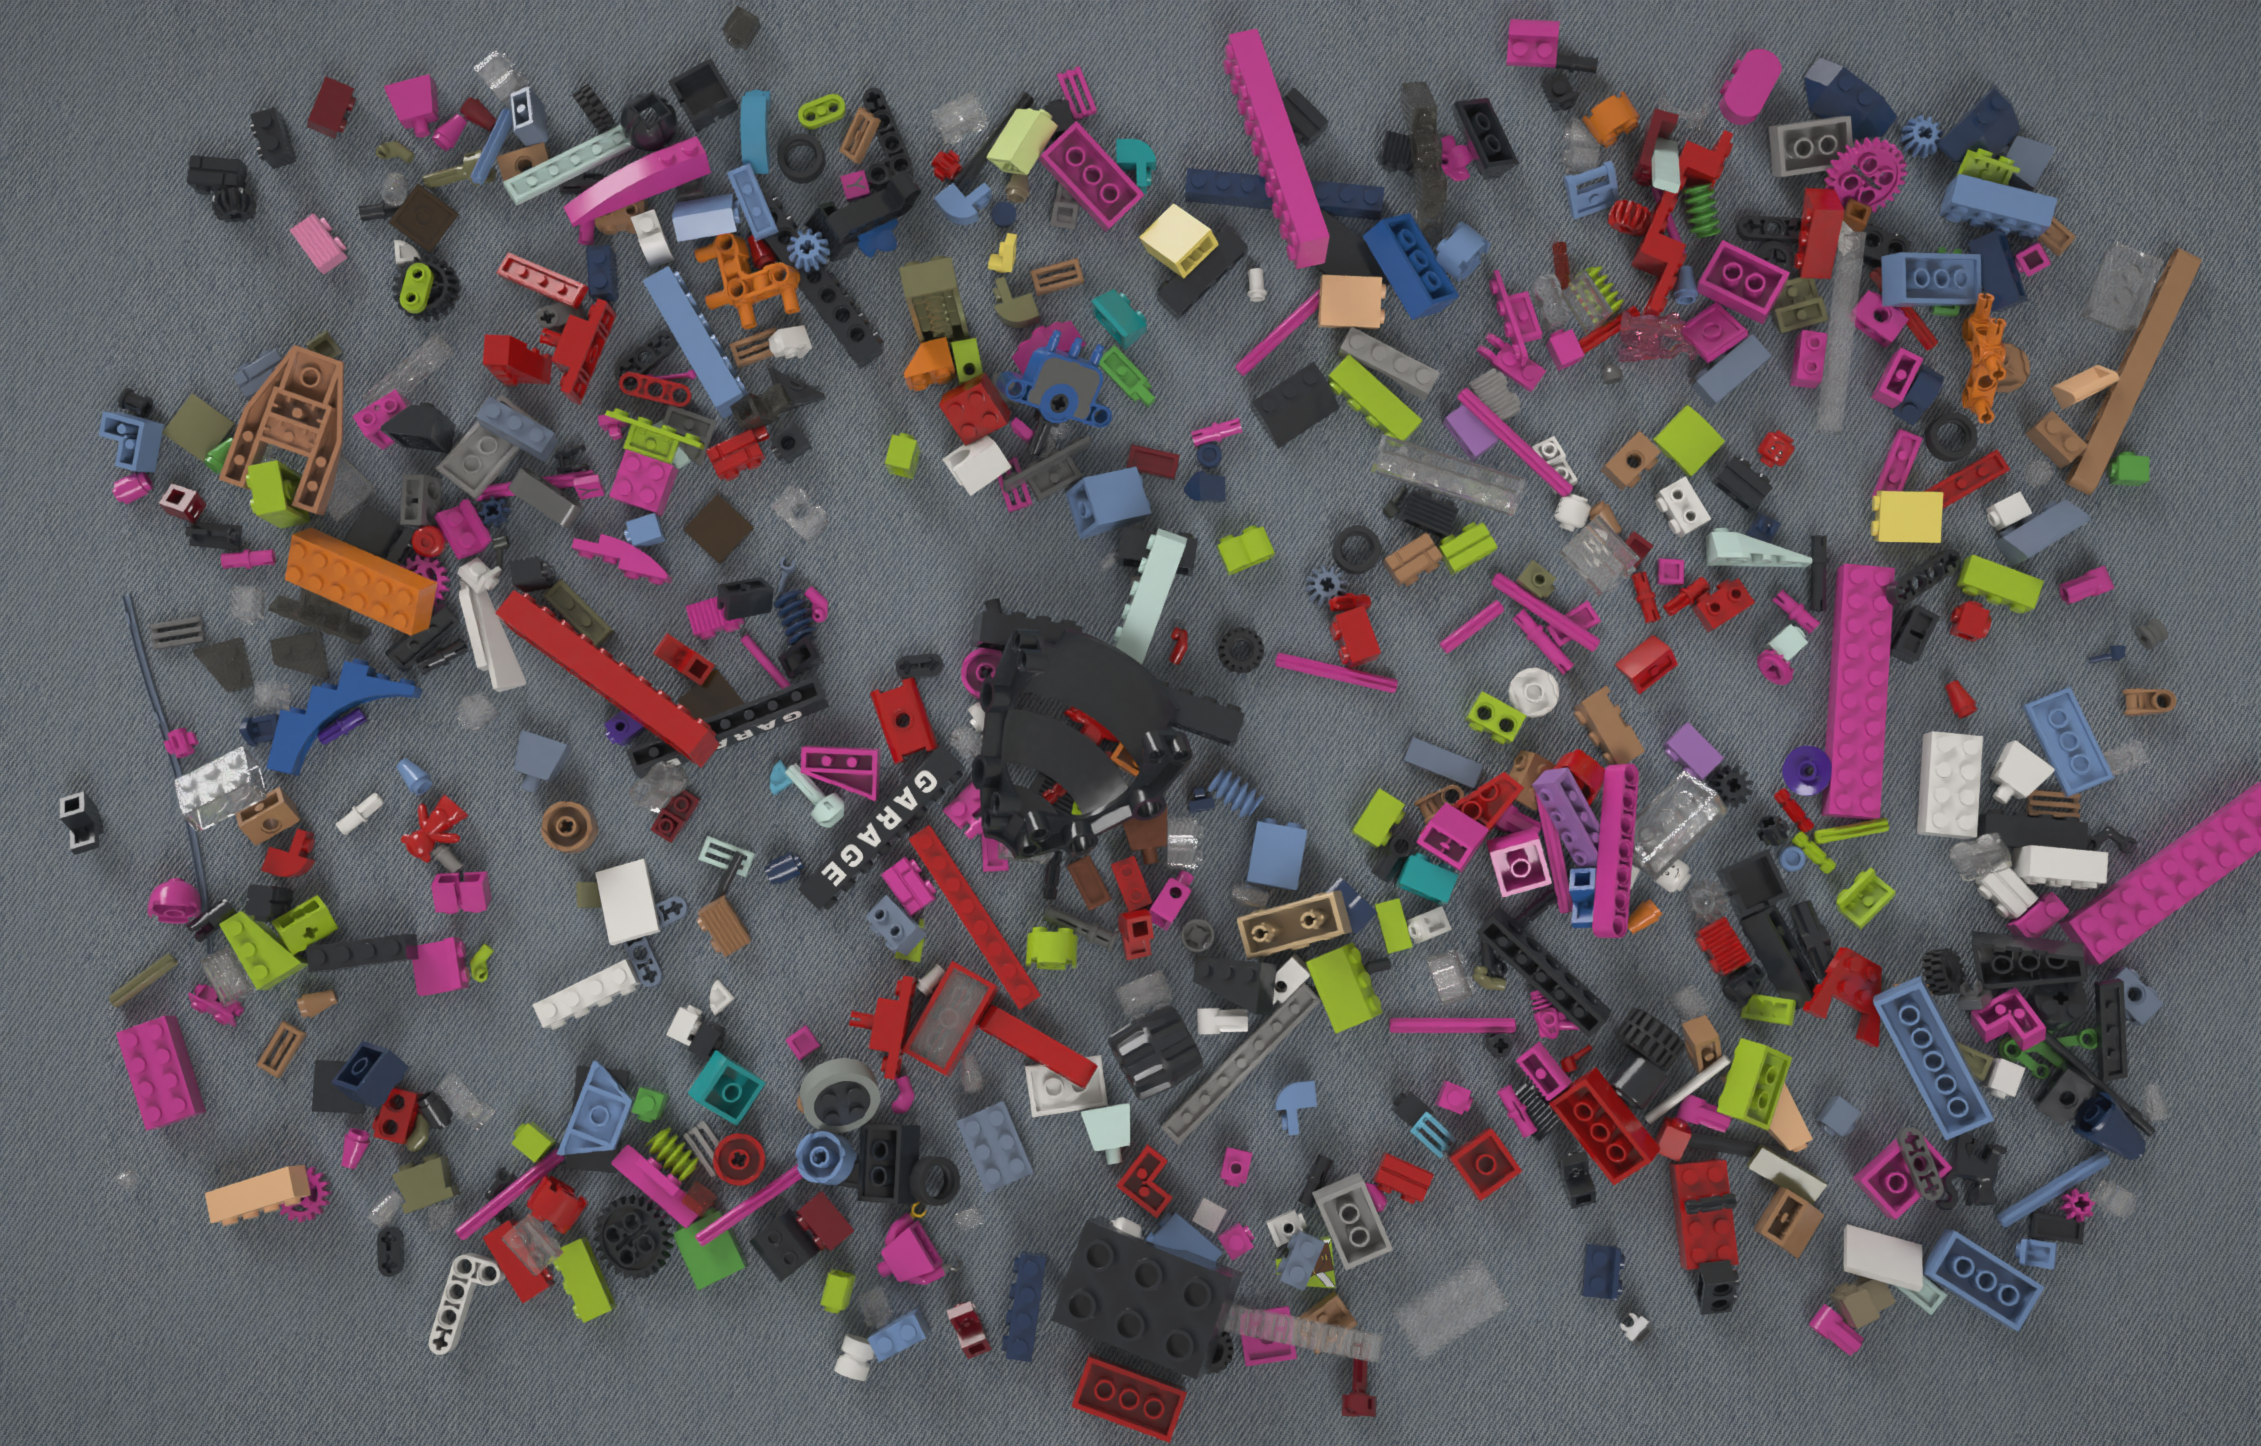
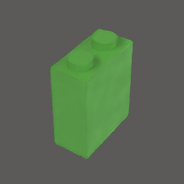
M712 1208L700 1214L702 1219L692 1223L689 1228H685L681 1224L677 1225L679 1231L673 1233L675 1242L698 1290L749 1265L732 1228H729L705 1246H701L695 1238L697 1233L725 1215L723 1209L716 1212L715 1208Z

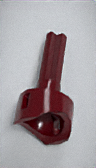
M1354 1342L1353 1392L1349 1393V1395H1342V1416L1358 1417L1360 1415L1376 1417L1377 1397L1366 1393L1368 1343Z

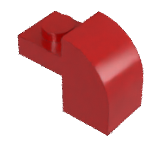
M666 633L653 652V655L700 686L715 666L712 662L668 633Z
M297 829L289 852L269 847L261 871L287 878H295L307 873L316 861L306 857L307 853H310L314 847L315 840L313 836L315 833Z
M1145 908L1119 914L1118 929L1122 935L1124 957L1126 960L1150 956L1149 939L1154 938L1151 914Z

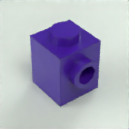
M623 711L604 723V726L607 728L605 732L607 738L613 745L617 743L622 747L647 730Z

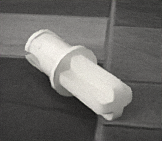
M373 793L357 807L353 806V810L337 822L336 826L347 836L359 824L368 821L367 818L383 805V799L377 793Z

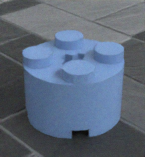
M1462 221L1454 228L1453 235L1448 240L1444 238L1436 248V251L1439 252L1436 255V261L1443 267L1444 271L1458 282H1460L1461 278L1463 280L1466 279L1479 266L1482 261L1480 260L1481 253L1487 254L1491 246L1487 239Z
M819 1131L806 1135L799 1143L796 1150L797 1168L802 1177L810 1182L838 1185L850 1175L857 1154L845 1137L827 1131Z

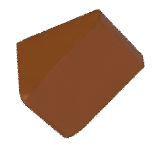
M1849 198L1844 211L1843 221L1857 235H1860L1867 225L1872 207Z

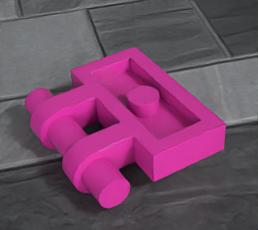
M971 782L942 810L961 830L968 823L971 825L964 832L970 840L978 833L981 834L983 832L981 817L978 820L974 818L981 811L980 790L976 789L973 782Z

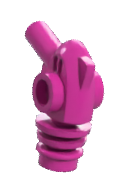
M1538 990L1530 992V999H1535L1532 1005L1537 1004L1532 1010L1539 1009L1533 1015L1538 1025L1540 1038L1555 1039L1558 1037L1560 1030H1580L1570 1020H1566V1016L1562 1012H1557L1556 1007H1548L1552 1003H1547L1548 999Z

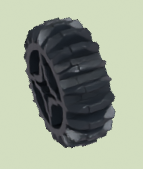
M423 255L422 261L418 257H414L413 264H425L432 272L441 274L444 283L440 284L438 281H433L425 309L419 313H410L400 303V294L407 270L413 265L405 261L407 268L405 270L398 268L401 276L393 277V280L398 284L392 286V290L397 293L393 298L396 302H399L398 308L401 311L405 310V315L408 317L413 316L416 321H420L423 317L425 322H430L431 316L436 321H439L440 313L448 316L446 309L448 307L455 309L452 300L458 301L459 296L455 293L461 291V287L456 284L459 282V278L457 275H454L455 270L452 267H448V263L445 260L439 262L436 256H433L430 260L427 255ZM417 272L415 278L418 275V278H420L422 276V272ZM440 296V298L434 302L435 298Z

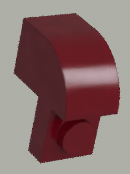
M971 1301L959 1303L952 1309L947 1310L948 1318L956 1330L961 1349L968 1359L992 1350L986 1329L975 1304H972Z

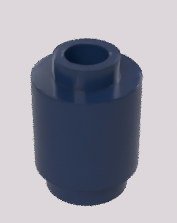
M788 852L770 861L769 865L764 868L770 882L774 885L776 883L782 884L801 875V869L804 868V864L798 854L794 855L792 852Z

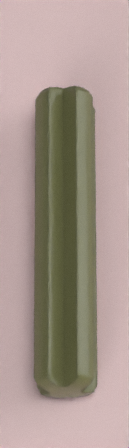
M172 954L164 955L111 994L108 998L110 1003L114 1007L122 1006L175 967L178 961Z

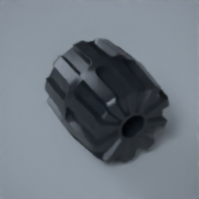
M1167 1005L1135 1019L1108 1038V1044L1119 1064L1121 1072L1124 1073L1130 1088H1132L1135 1096L1140 1100L1148 1099L1177 1086L1203 1067V1059L1182 1017L1172 1005Z

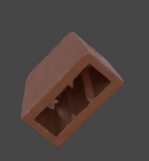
M1167 804L1165 811L1154 819L1141 821L1132 818L1122 823L1131 852L1142 851L1144 865L1159 863L1157 848L1167 847Z

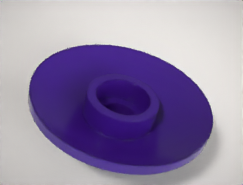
M1814 746L1798 747L1791 751L1784 761L1782 770L1784 781L1788 788L1796 794L1802 796L1816 795L1822 792L1830 783L1832 774L1831 760L1820 748ZM1809 767L1814 769V773L1811 776L1807 773Z

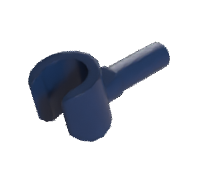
M2110 646V654L2088 658L2089 663L2105 660L2119 661L2125 657V646Z

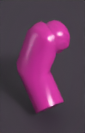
M908 1075L896 1079L900 1094L896 1101H893L891 1104V1109L896 1114L907 1112L915 1098Z
M1365 1183L1376 1211L1382 1212L1387 1204L1385 1195L1380 1189L1376 1188L1377 1185Z

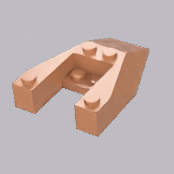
M294 345L244 407L219 480L251 490L246 482V475L249 474L247 466L261 464L268 443L309 457L292 506L324 516L332 494L343 444L344 362Z

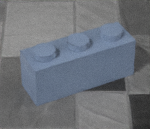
M1753 334L1732 347L1733 350L1728 355L1724 352L1713 361L1715 366L1710 370L1705 367L1694 377L1697 381L1692 385V388L1711 409L1772 356Z
M490 396L476 416L482 428L543 462H546L558 443L555 432Z

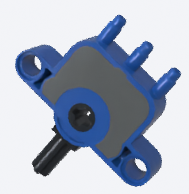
M1054 330L1047 346L1040 347L1033 352L1024 375L1012 371H1005L999 375L997 387L1005 396L1013 401L1032 406L1036 410L1033 418L1038 422L1027 447V452L1039 456L1051 427L1058 428L1060 423L1068 419L1098 428L1106 427L1111 422V410L1096 399L1103 383V374L1098 368L1103 355V345L1098 344L1090 361L1078 357L1083 342L1082 338L1076 337L1069 353L1057 350L1062 333L1059 330ZM1015 382L1013 388L1008 390L1009 385ZM1100 410V413L1094 417L1095 413Z

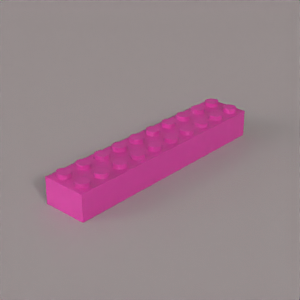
M1258 29L1229 34L1228 45L1225 46L1226 60H1223L1224 71L1226 75H1230L1232 94L1237 95L1238 112L1245 119V133L1247 136H1251V150L1253 155L1258 157L1259 174L1261 177H1265L1267 197H1271L1274 203L1272 204V211L1275 219L1279 218L1282 240L1286 239L1288 244L1286 247L1288 259L1290 261L1293 260L1296 269L1325 263L1330 236Z
M1843 564L1836 570L1825 753L1832 763V774L1830 783L1822 792L1821 816L1862 820L1880 818L1893 605L1886 599V589L1894 582L1895 568Z
M2261 781L2254 784L2058 923L2071 942L2084 943L2088 965H2100L2261 850Z

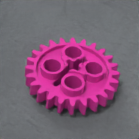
M1866 137L1863 144L1855 140V147L1851 148L1849 145H1846L1847 152L1842 153L1838 151L1839 160L1830 161L1834 168L1826 169L1829 177L1824 178L1827 184L1825 189L1836 190L1844 211L1849 198L1872 207V211L1875 213L1877 205L1880 204L1885 208V200L1894 201L1892 194L1901 192L1898 185L1905 184L1902 176L1907 175V171L1904 169L1907 163L1895 144L1890 145L1886 139L1881 143L1879 138L1876 137L1871 143L1868 137ZM1856 165L1868 178H1872L1874 183L1880 186V188L1874 187L1865 176H1860L1859 172L1851 166Z

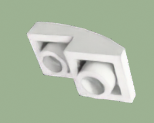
M1555 436L1532 446V449L1572 486L1577 484L1578 480L1568 465L1566 455ZM1551 487V489L1553 490L1554 494H1555V495L1558 494V493Z

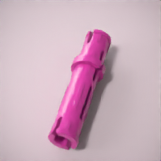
M1525 609L1512 619L1527 635V640H1532L1562 675L1575 665L1542 630L1544 627L1541 624L1538 625Z

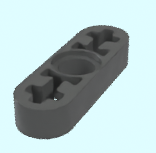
M1902 1128L1897 1134V1143L1919 1196L1931 1201L1939 1199L1943 1194L1944 1187L1922 1133L1916 1128ZM1907 1133L1915 1135L1916 1139L1912 1141L1914 1148H1921V1152H1913L1909 1155V1151L1914 1150L1910 1143H1905L1904 1139L1908 1138ZM1918 1156L1924 1157L1927 1162L1926 1168L1922 1171H1917L1914 1168L1913 1163ZM1931 1172V1176L1926 1177L1930 1184H1935L1936 1186L1932 1190L1933 1194L1925 1192L1924 1189L1928 1187L1926 1179H1919V1176H1925Z

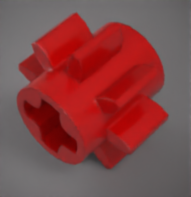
M951 149L948 153L940 151L931 164L935 168L933 170L934 175L942 182L946 177L952 181L962 169V165L959 164L960 156Z

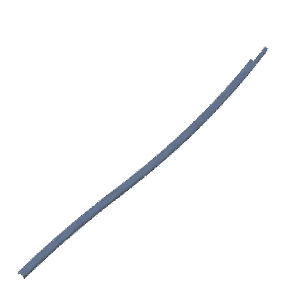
M129 594L128 596H122L125 614L142 678L164 742L169 740L167 734L171 731L147 660L132 595ZM167 753L186 824L197 890L202 902V914L210 906L196 823L180 760L176 758L175 753L172 755ZM213 934L206 938L207 954L210 955L214 954Z

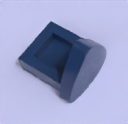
M1199 471L1186 483L1184 492L1189 498L1196 501L1224 502L1226 501L1225 477L1205 474L1204 471Z
M270 714L259 717H246L242 720L239 731L251 747L258 746V743L273 741L279 715Z

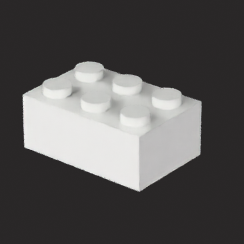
M2034 845L2014 848L2013 871L2026 885H2037L2038 883L2046 884L2048 887L2071 886V889L2087 890V888L2096 889L2097 884L2107 883L2108 852Z

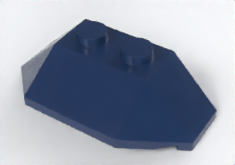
M1819 58L1804 77L1809 111L1820 119L1851 116L1852 140L1865 139L1866 137H1882L1897 118V115L1882 95L1844 66Z
M1994 85L1942 138L1937 146L1953 163L1962 162L1968 150L1977 152L1978 148L1992 152L1991 158H1994L2021 130L2012 101Z

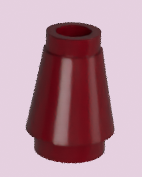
M468 98L460 109L464 119L489 132L493 130L497 119L479 99Z

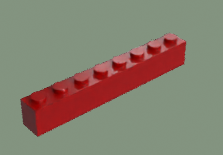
M929 825L910 837L909 841L1019 1010L1041 997L1042 995L933 828Z

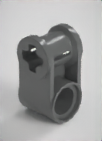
M582 302L577 310L562 303L544 306L539 309L536 315L537 322L542 330L548 328L557 333L564 330L569 315L587 320ZM552 317V319H551V322H552V323L547 324V322H548V319H547V318Z

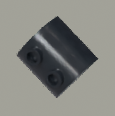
M791 1209L749 1241L780 1283L821 1251L812 1241L813 1238L807 1230L804 1231L796 1221L797 1217Z

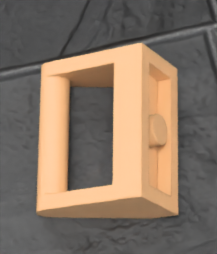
M2096 365L2050 389L2063 410L2108 388L2119 381V375L2115 371Z

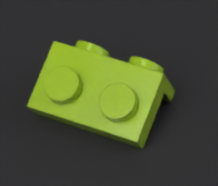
M1978 148L1977 152L1967 151L1957 175L1962 174L2007 186L2012 173H2019L2020 168L2013 166L2014 160L2003 156L1996 160L1991 158L1992 152Z
M1870 867L1866 872L1862 871L1857 875L1854 884L1849 889H1844L1839 893L1836 898L1837 911L1861 930L1896 895V891L1877 877L1875 870Z

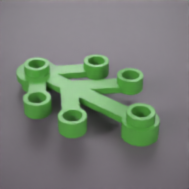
M2081 1029L2077 1035L2056 1038L2065 1047L2077 1045L2083 1049H2094L2097 1047V1031L2094 1029ZM2085 1034L2089 1036L2088 1043H2084L2082 1040ZM2006 1037L2001 1040L1998 1046V1052L2002 1059L2009 1062L2019 1061L2030 1069L2033 1077L2037 1079L2047 1078L2049 1068L2045 1064L2037 1063L2026 1054L2027 1052H2037L2056 1066V1070L2063 1061L2066 1062L2053 1052L2052 1048L2044 1041L2022 1051L2012 1037ZM2010 1044L2014 1047L2012 1054H2009L2007 1051V1047ZM2040 1066L2044 1070L2041 1076L2037 1074V1068Z

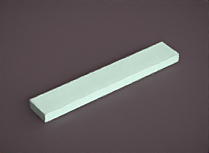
M620 124L504 181L503 186L517 206L635 147L631 145L630 138H625Z
M1657 137L1652 154L1653 187L1675 194L1678 193L1680 187L1678 144L1676 141Z

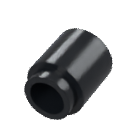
M431 1090L417 1099V1109L431 1129L438 1128L440 1130L451 1123L452 1120L450 1118L453 1116V1112L439 1093L436 1094L434 1090Z

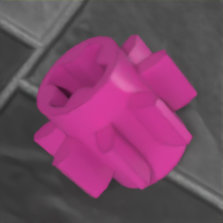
M179 728L167 734L169 740L163 742L167 753L170 755L175 753L176 758H183L195 752L193 746L199 744L193 731L187 732L186 728Z
M2074 1189L2070 1192L2071 1196L2066 1194L2061 1197L2064 1203L2059 1208L2067 1214V1220L2076 1217L2079 1223L2084 1221V1216L2090 1217L2094 1215L2090 1210L2095 1205V1202H2091L2088 1192L2079 1194V1191Z

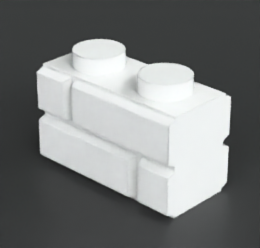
M2003 860L1994 862L1975 880V883L1979 886L1977 888L1978 892L1985 899H1991L1997 905L1995 907L1996 911L2004 918L2016 919L2020 917L2038 899L2036 894Z

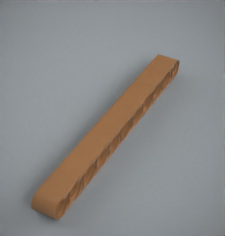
M2177 248L2171 255L2116 372L2119 375V381L2109 387L2084 440L2088 447L2077 456L2066 479V485L2087 495H2091L2097 487L2201 264V258L2180 248Z

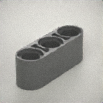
M521 467L508 487L513 494L568 529L571 528L584 508L577 500L526 467Z

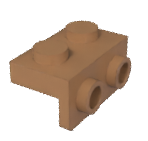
M1520 750L1509 774L1510 777L1524 787L1515 801L1536 811L1538 808L1535 796L1536 791L1532 784L1545 770H1552L1555 764L1534 752Z
M1335 1291L1293 1321L1315 1354L1327 1350L1333 1342L1341 1336L1348 1334L1357 1325L1356 1320Z

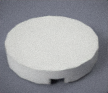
M1536 667L1527 668L1516 674L1510 682L1508 690L1509 701L1514 709L1527 715L1526 717H1542L1551 712L1559 698L1558 683L1545 670Z

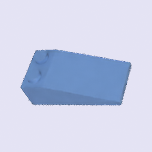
M1900 252L1881 256L1883 307L1976 305L1978 294L1982 293L1981 254Z

